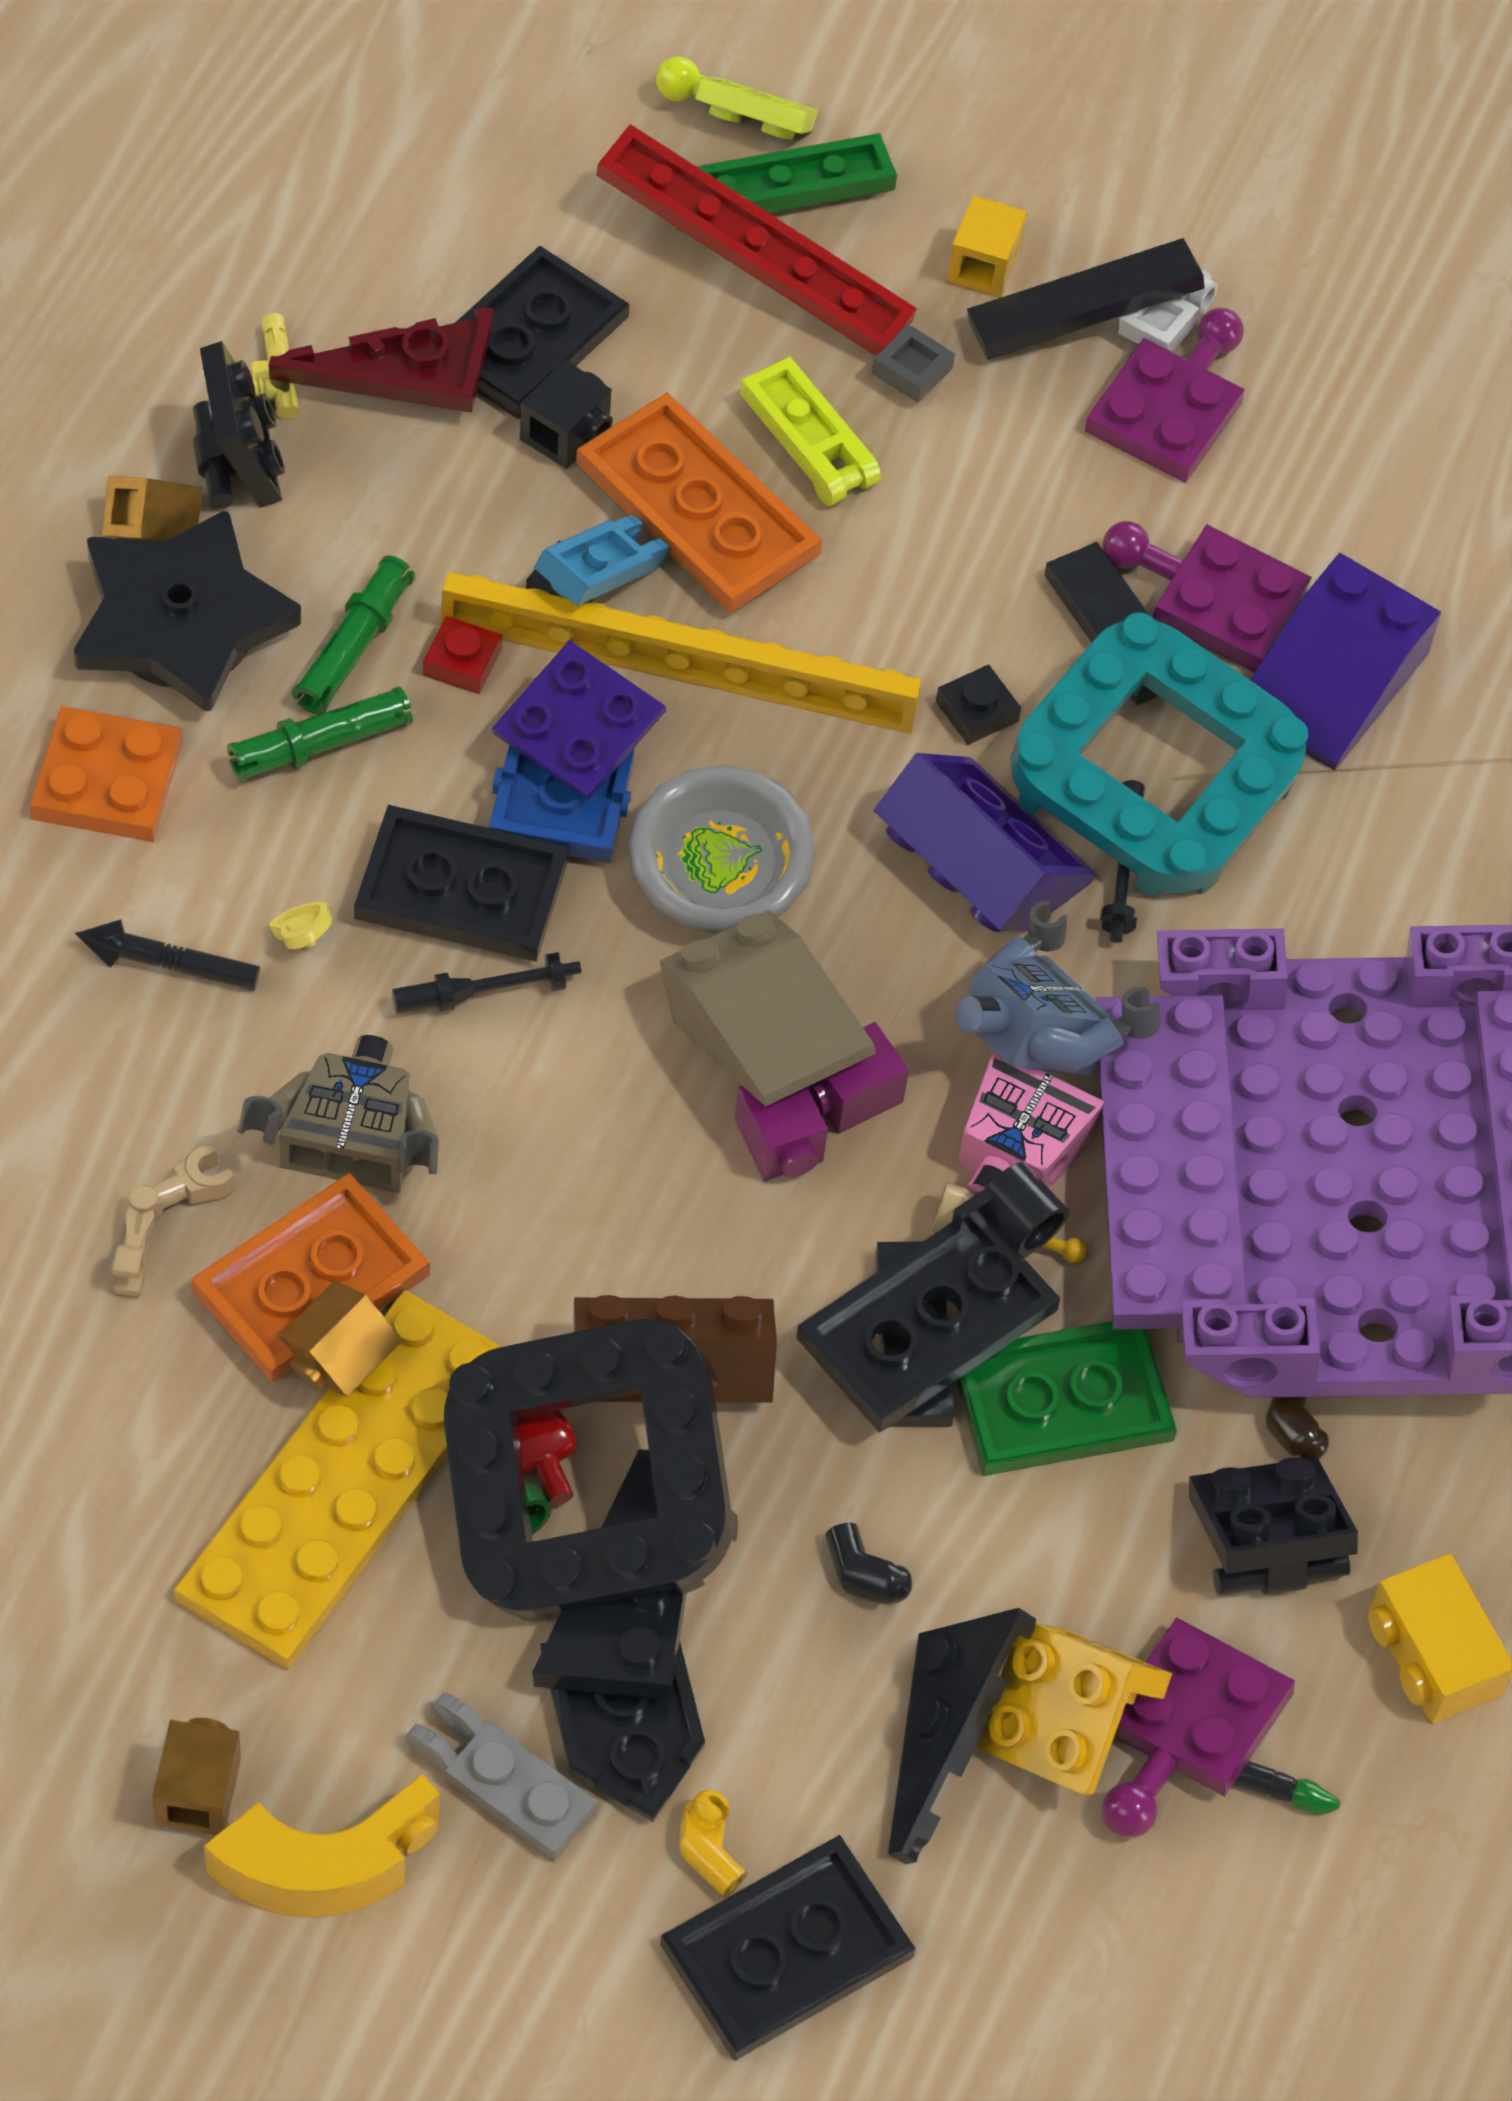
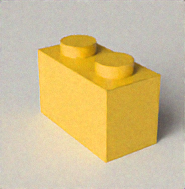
M1452 1553L1379 1582L1368 1609V1621L1371 1631L1380 1646L1390 1648L1401 1668L1400 1681L1406 1696L1415 1706L1421 1705L1431 1725L1503 1696L1512 1677V1660Z

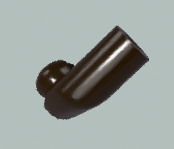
M1272 1397L1266 1414V1426L1283 1449L1290 1455L1299 1456L1303 1459L1318 1457L1320 1459L1323 1457L1329 1446V1438L1327 1433L1319 1428L1315 1418L1304 1407L1307 1397Z

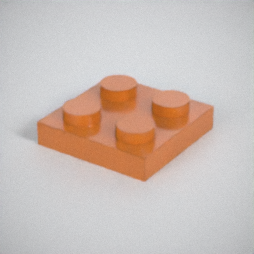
M61 706L31 800V820L153 842L182 746V728Z

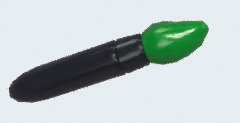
M1251 1761L1246 1763L1233 1784L1265 1796L1270 1795L1271 1798L1290 1801L1296 1808L1314 1814L1330 1813L1339 1809L1341 1805L1338 1798L1309 1779L1296 1780L1294 1777L1283 1772H1276L1275 1769Z

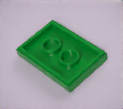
M1113 1321L1019 1337L956 1380L983 1476L1173 1442L1177 1433L1146 1329H1113Z

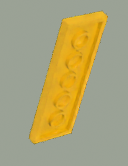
M405 1289L384 1315V1318L403 1341L348 1397L328 1388L174 1589L176 1603L287 1671L448 1457L444 1427V1407L450 1389L449 1381L452 1373L457 1367L471 1362L479 1355L502 1347Z

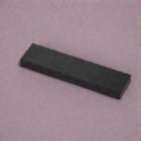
M1184 238L967 308L968 319L987 360L1205 289L1204 275Z

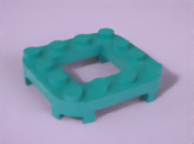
M1137 612L1130 614L1124 621L1116 623L1101 632L1027 717L1020 728L1010 757L1011 772L1015 785L1020 792L1018 802L1029 814L1034 817L1043 808L1137 874L1138 878L1134 888L1154 898H1156L1158 891L1187 893L1198 890L1200 894H1203L1218 882L1223 869L1281 798L1286 799L1290 793L1305 758L1308 729L1286 705L1183 633L1167 624L1155 621L1153 617L1146 613ZM1144 687L1150 689L1237 750L1179 822H1176L1081 755L1131 695L1137 696Z

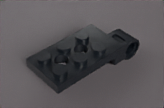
M1025 1162L1016 1163L998 1174L984 1190L955 1208L950 1224L798 1325L796 1339L880 1433L1058 1311L1060 1297L1025 1258L1045 1245L1058 1233L1069 1216V1209ZM932 1299H946L957 1307L959 1314L950 1320H937L929 1316L923 1306ZM893 1333L906 1341L908 1349L899 1355H886L874 1347L872 1340L880 1334Z

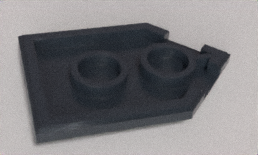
M545 1642V1643H540L541 1653H542V1651H543V1648H544L546 1642ZM680 1642L671 1699L550 1688L569 1772L651 1822L658 1816L705 1746V1738Z

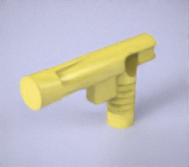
M270 313L265 315L261 321L267 360L253 361L251 363V374L256 395L265 393L270 402L274 401L276 415L281 419H290L299 414L295 384L270 380L268 368L271 356H279L289 350L285 319L281 314ZM281 388L287 389L288 392H283Z

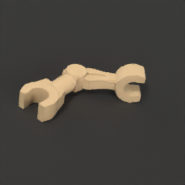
M213 1144L198 1146L191 1151L187 1157L173 1167L174 1176L153 1186L151 1183L136 1186L130 1191L129 1206L125 1214L126 1232L123 1246L118 1245L112 1268V1275H116L113 1294L140 1297L146 1268L147 1240L155 1227V1219L163 1214V1209L184 1199H187L191 1205L210 1200H219L225 1198L234 1190V1174L230 1168L216 1175L202 1173L218 1165L217 1149Z

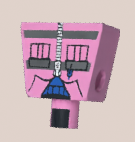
M994 1051L962 1138L958 1162L962 1167L975 1173L966 1189L974 1194H978L998 1174L1019 1162H1025L1050 1189L1093 1141L1097 1134L1104 1101L1041 1070L1017 1068L1007 1064Z

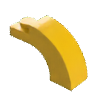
M421 1774L360 1824L344 1831L329 1834L306 1833L290 1828L274 1818L258 1802L204 1845L206 1873L218 1885L244 1902L282 1915L326 1917L362 1909L384 1899L405 1885L406 1857L401 1852L405 1851L407 1854H413L425 1846L435 1835L439 1828L441 1793Z

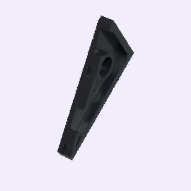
M1015 1608L922 1632L918 1635L888 1850L890 1856L904 1864L916 1863L922 1848L930 1841L941 1819L930 1812L932 1805L949 1772L962 1777L986 1728L988 1714L999 1702L1008 1684V1681L1001 1678L998 1673L1016 1637L1021 1636L1030 1640L1035 1630L1036 1618L1022 1609Z

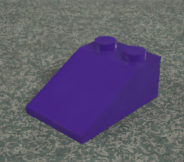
M1339 552L1307 591L1250 681L1286 705L1295 717L1306 725L1308 738L1305 753L1331 769L1336 770L1428 656L1441 611Z

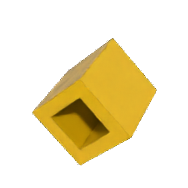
M973 195L952 244L947 282L1001 298L1022 248L1028 211Z

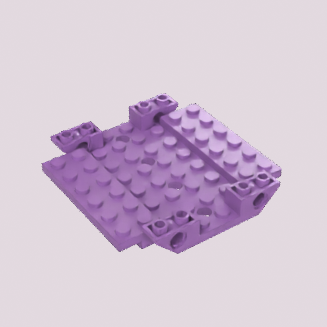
M1512 925L1410 926L1406 957L1286 959L1284 928L1158 930L1157 948L1160 989L1172 995L1149 996L1150 1004L1156 1001L1160 1003L1161 1021L1159 1029L1155 1035L1145 1039L1134 1038L1129 1035L1123 1037L1124 1045L1101 1058L1098 1063L1100 1099L1104 1101L1101 1122L1113 1329L1177 1328L1178 1343H1184L1186 1364L1248 1398L1512 1394ZM1096 997V1002L1115 1020L1122 1017V997ZM1348 1008L1360 1013L1363 1019L1355 1023H1343L1336 1020L1331 1013L1338 1009ZM1350 1110H1359L1370 1115L1373 1121L1365 1126H1353L1341 1119L1340 1115ZM1369 1215L1377 1218L1384 1227L1375 1232H1362L1354 1228L1349 1221L1356 1216ZM1377 1323L1388 1327L1394 1333V1337L1384 1342H1374L1366 1339L1359 1330L1365 1325Z

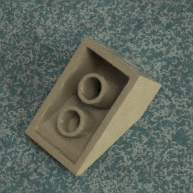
M770 910L745 917L737 925L705 940L691 942L681 951L660 960L673 1022L765 1107L876 1054L873 1041L804 941Z

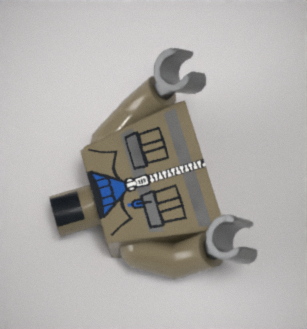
M362 1035L358 1037L351 1058L331 1053L322 1054L316 1060L311 1071L300 1072L271 1097L251 1096L245 1099L237 1132L244 1134L247 1130L262 1131L264 1133L263 1142L271 1145L275 1142L277 1131L281 1129L279 1134L280 1168L336 1180L350 1173L360 1185L396 1193L401 1192L403 1174L406 1172V1167L423 1165L429 1168V1174H436L438 1168V1134L425 1101L419 1095L409 1092L410 1073L402 1068L389 1066L394 1049L387 1040L375 1035Z

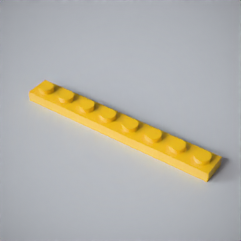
M448 571L442 588L441 624L445 617L449 616L502 634V640L556 653L571 640L604 664L910 734L913 730L922 679L906 676L896 670L875 669L845 662L835 656H818L787 649L777 643H761L730 636L716 629H700L669 622L659 616H643L616 610L598 602H585L577 606L567 598L551 595L541 589H524L494 582L479 575L467 576Z

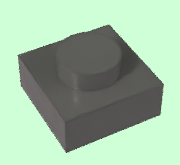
M908 324L874 358L872 374L919 403L953 369L955 353Z

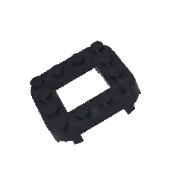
M636 1319L513 1344L487 1351L471 1362L460 1365L452 1373L449 1381L450 1389L444 1407V1427L462 1565L470 1583L478 1594L502 1611L518 1616L526 1621H548L549 1613L671 1589H675L680 1594H685L705 1585L703 1579L709 1576L721 1563L731 1541L736 1542L738 1518L731 1510L713 1389V1386L718 1385L717 1377L710 1361L678 1326L658 1320ZM641 1393L658 1517L532 1541L517 1427L524 1425L523 1417Z

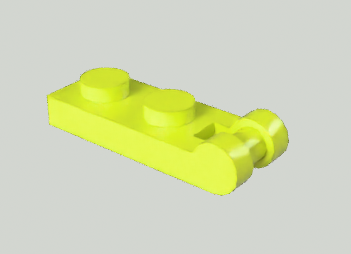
M790 356L742 379L740 395L813 482L815 492L824 505L829 507L846 499L847 491L855 487L864 490L880 482V468L873 455ZM840 457L846 466L836 470L831 461Z

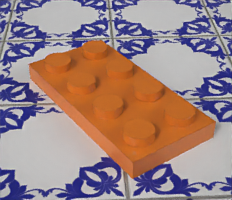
M668 392L577 449L576 464L628 515L632 516L633 514L644 524L643 529L654 540L661 538L670 546L669 555L730 614L821 554L822 539Z

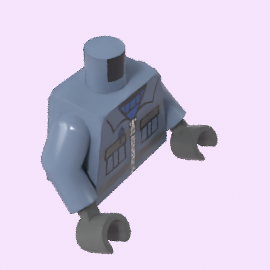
M1041 901L1036 903L1030 910L1029 933L1023 938L1019 936L1012 938L974 973L968 985L969 995L962 998L958 1003L956 1009L957 1024L964 1033L977 1034L1007 1064L1014 1067L1078 1075H1093L1101 1058L1124 1045L1123 1037L1129 1035L1130 1037L1145 1039L1157 1033L1161 1021L1160 1003L1156 1001L1150 1004L1149 990L1147 988H1132L1122 996V1017L1115 1020L1048 956H1037V950L1049 952L1060 949L1065 943L1067 931V915L1061 916L1054 923H1048L1051 917V903L1049 901Z

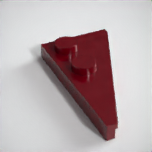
M486 307L475 309V319L438 326L436 318L419 321L408 328L392 327L348 337L349 346L314 353L312 345L290 349L285 354L270 357L268 365L269 379L472 413L494 325V309Z

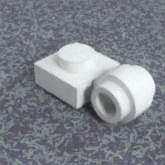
M1200 268L1204 275L1205 289L1121 316L1118 334L1137 344H1140L1142 339L1145 338L1173 352L1198 323L1199 313H1205L1211 306L1218 290V284L1211 280V273Z

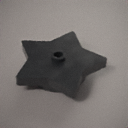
M220 512L163 543L103 537H89L87 539L88 559L102 602L75 646L74 661L77 669L131 671L147 682L174 688L207 712L213 709L229 673L240 664L249 649L301 625L300 604L244 569L229 512Z

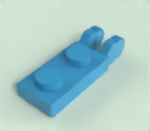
M632 514V516L629 515L615 522L608 520L545 548L533 568L551 582L552 588L559 595L579 606L638 577L643 578L649 573L656 571L669 556L670 546L661 538L640 546L636 540L644 528V524Z

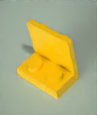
M1036 1622L1035 1630L1030 1640L1017 1636L1008 1653L1000 1676L1008 1681V1684L999 1702L988 1714L986 1728L977 1744V1748L1079 1794L1092 1795L1098 1784L1126 1703L1134 1704L1137 1694L1164 1699L1173 1673L1064 1628Z

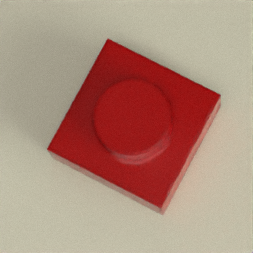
M446 616L423 660V675L480 694L502 650V634Z

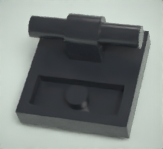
M222 341L200 348L209 401L198 402L193 407L197 435L193 439L198 473L206 479L210 505L217 509L227 508L232 505L234 499L229 476L236 473L260 508L281 501L282 496L278 476L285 474V465L276 442L270 438L269 429L276 427V418L268 397L265 393L256 395L254 382L245 361L235 362Z
M1292 1457L1283 1459L1278 1463L1246 1468L1226 1467L1218 1469L1213 1473L1189 1476V1499L1224 1567L1214 1569L1213 1581L1218 1596L1259 1589L1262 1590L1264 1595L1306 1589L1307 1582L1350 1575L1348 1555L1357 1554L1358 1531L1318 1457L1304 1459Z

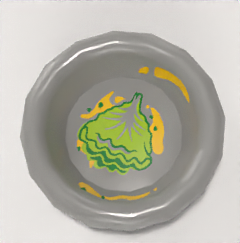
M725 764L689 769L659 785L637 812L628 844L634 879L654 908L684 927L716 934L737 925L743 918L751 915L761 914L770 910L778 917L787 912L808 885L816 853L809 818L789 790L758 771Z

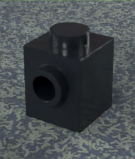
M564 360L521 402L520 440L567 469L576 460L579 447L611 428L613 418L610 416L612 389L606 386L595 374L584 372L567 360Z

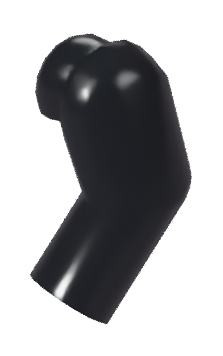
M838 1524L826 1532L825 1536L839 1582L847 1593L879 1604L901 1602L909 1596L913 1584L910 1572L904 1566L895 1565L892 1561L867 1554L857 1524Z

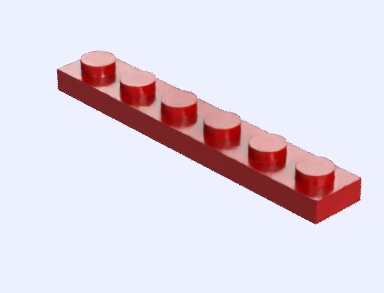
M629 124L599 161L596 176L875 356L914 320L916 307L635 126Z

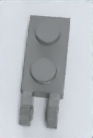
M443 1692L433 1703V1710L447 1726L452 1727L455 1732L469 1741V1743L457 1755L446 1740L425 1725L422 1726L419 1723L415 1724L405 1736L406 1742L410 1745L409 1747L444 1774V1781L548 1860L554 1862L597 1811L598 1801L488 1720L485 1724L477 1712L466 1703L461 1702L459 1698L454 1697L453 1694L450 1695L448 1692L446 1694Z

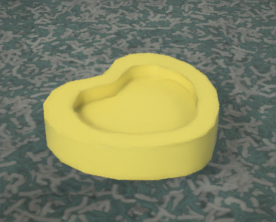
M310 902L279 914L270 921L269 927L274 938L283 940L288 949L295 950L302 947L308 949L315 946L316 940L328 930L333 917L326 902Z

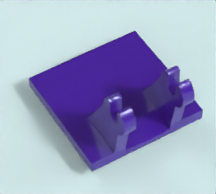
M569 640L492 727V732L502 741L589 801L642 738L647 735L655 723L659 721L666 712V707Z

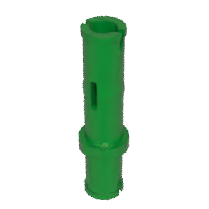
M391 555L383 556L378 563V568L363 590L353 593L345 604L346 615L322 647L319 655L300 683L296 684L292 690L293 699H300L297 704L306 711L317 715L326 712L329 703L349 673L354 669L376 633L385 632L392 622V609L415 579L414 571H407L410 566L402 559Z
M397 686L385 693L296 723L290 718L279 721L275 730L237 743H229L227 745L228 755L236 756V758L229 760L235 776L241 782L288 764L294 769L307 764L308 757L402 725L412 724L413 714L410 711L406 713L403 711L411 708L404 690Z

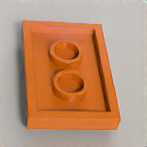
M348 1173L191 1278L192 1292L269 1381L274 1383L293 1370L289 1362L295 1357L279 1336L334 1281H338L366 1294L375 1307L380 1310L398 1298L404 1289L408 1291L430 1276V1262L358 1181Z

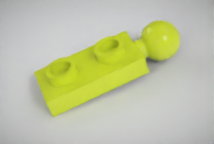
M674 56L666 59L659 66L656 73L657 88L668 100L682 102L695 96V100L711 104L708 114L735 123H741L743 115L763 121L761 131L787 140H793L795 132L802 134L813 131L818 109L716 76L701 75L696 64L686 57Z

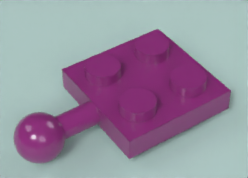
M1222 307L1214 308L1205 313L1198 325L1200 341L1187 359L1143 338L1086 418L1085 432L1187 483L1243 401L1244 388L1207 370L1218 354L1231 352L1242 341L1244 327L1240 317L1234 311Z
M1122 521L1111 526L1105 533L1102 543L1104 552L1114 566L1129 569L1140 565L1171 581L1155 607L1152 616L1155 621L1175 628L1194 642L1253 672L1257 670L1296 610L1312 578L1208 524L1205 525L1184 560L1150 544L1148 534L1144 528L1131 521Z
M1176 1617L1146 1660V1663L1173 1673L1164 1699L1137 1694L1134 1704L1126 1703L1114 1736L1149 1755V1757L1132 1782L1117 1784L1106 1794L1102 1804V1816L1107 1827L1115 1834L1126 1838L1139 1837L1148 1832L1157 1817L1158 1810L1155 1797L1173 1770L1184 1774L1225 1797L1240 1775L1243 1767L1250 1760L1293 1696L1295 1680Z

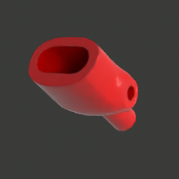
M560 1409L523 1417L524 1425L517 1427L524 1475L535 1472L550 1505H562L571 1500L574 1495L560 1464V1461L575 1453L578 1446L572 1427Z

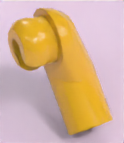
M706 1789L700 1791L694 1800L689 1801L682 1812L679 1850L683 1859L725 1898L741 1885L748 1872L723 1849L725 1819L730 1814V1806L727 1799L720 1792Z

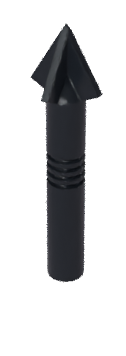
M122 919L75 933L109 967L120 957L160 967L162 964V968L168 966L169 970H172L174 967V971L177 972L180 969L181 973L253 991L256 989L261 967L258 965L186 948L184 951V947L181 946L179 949L177 945L172 947L169 943L165 946V942L125 933Z

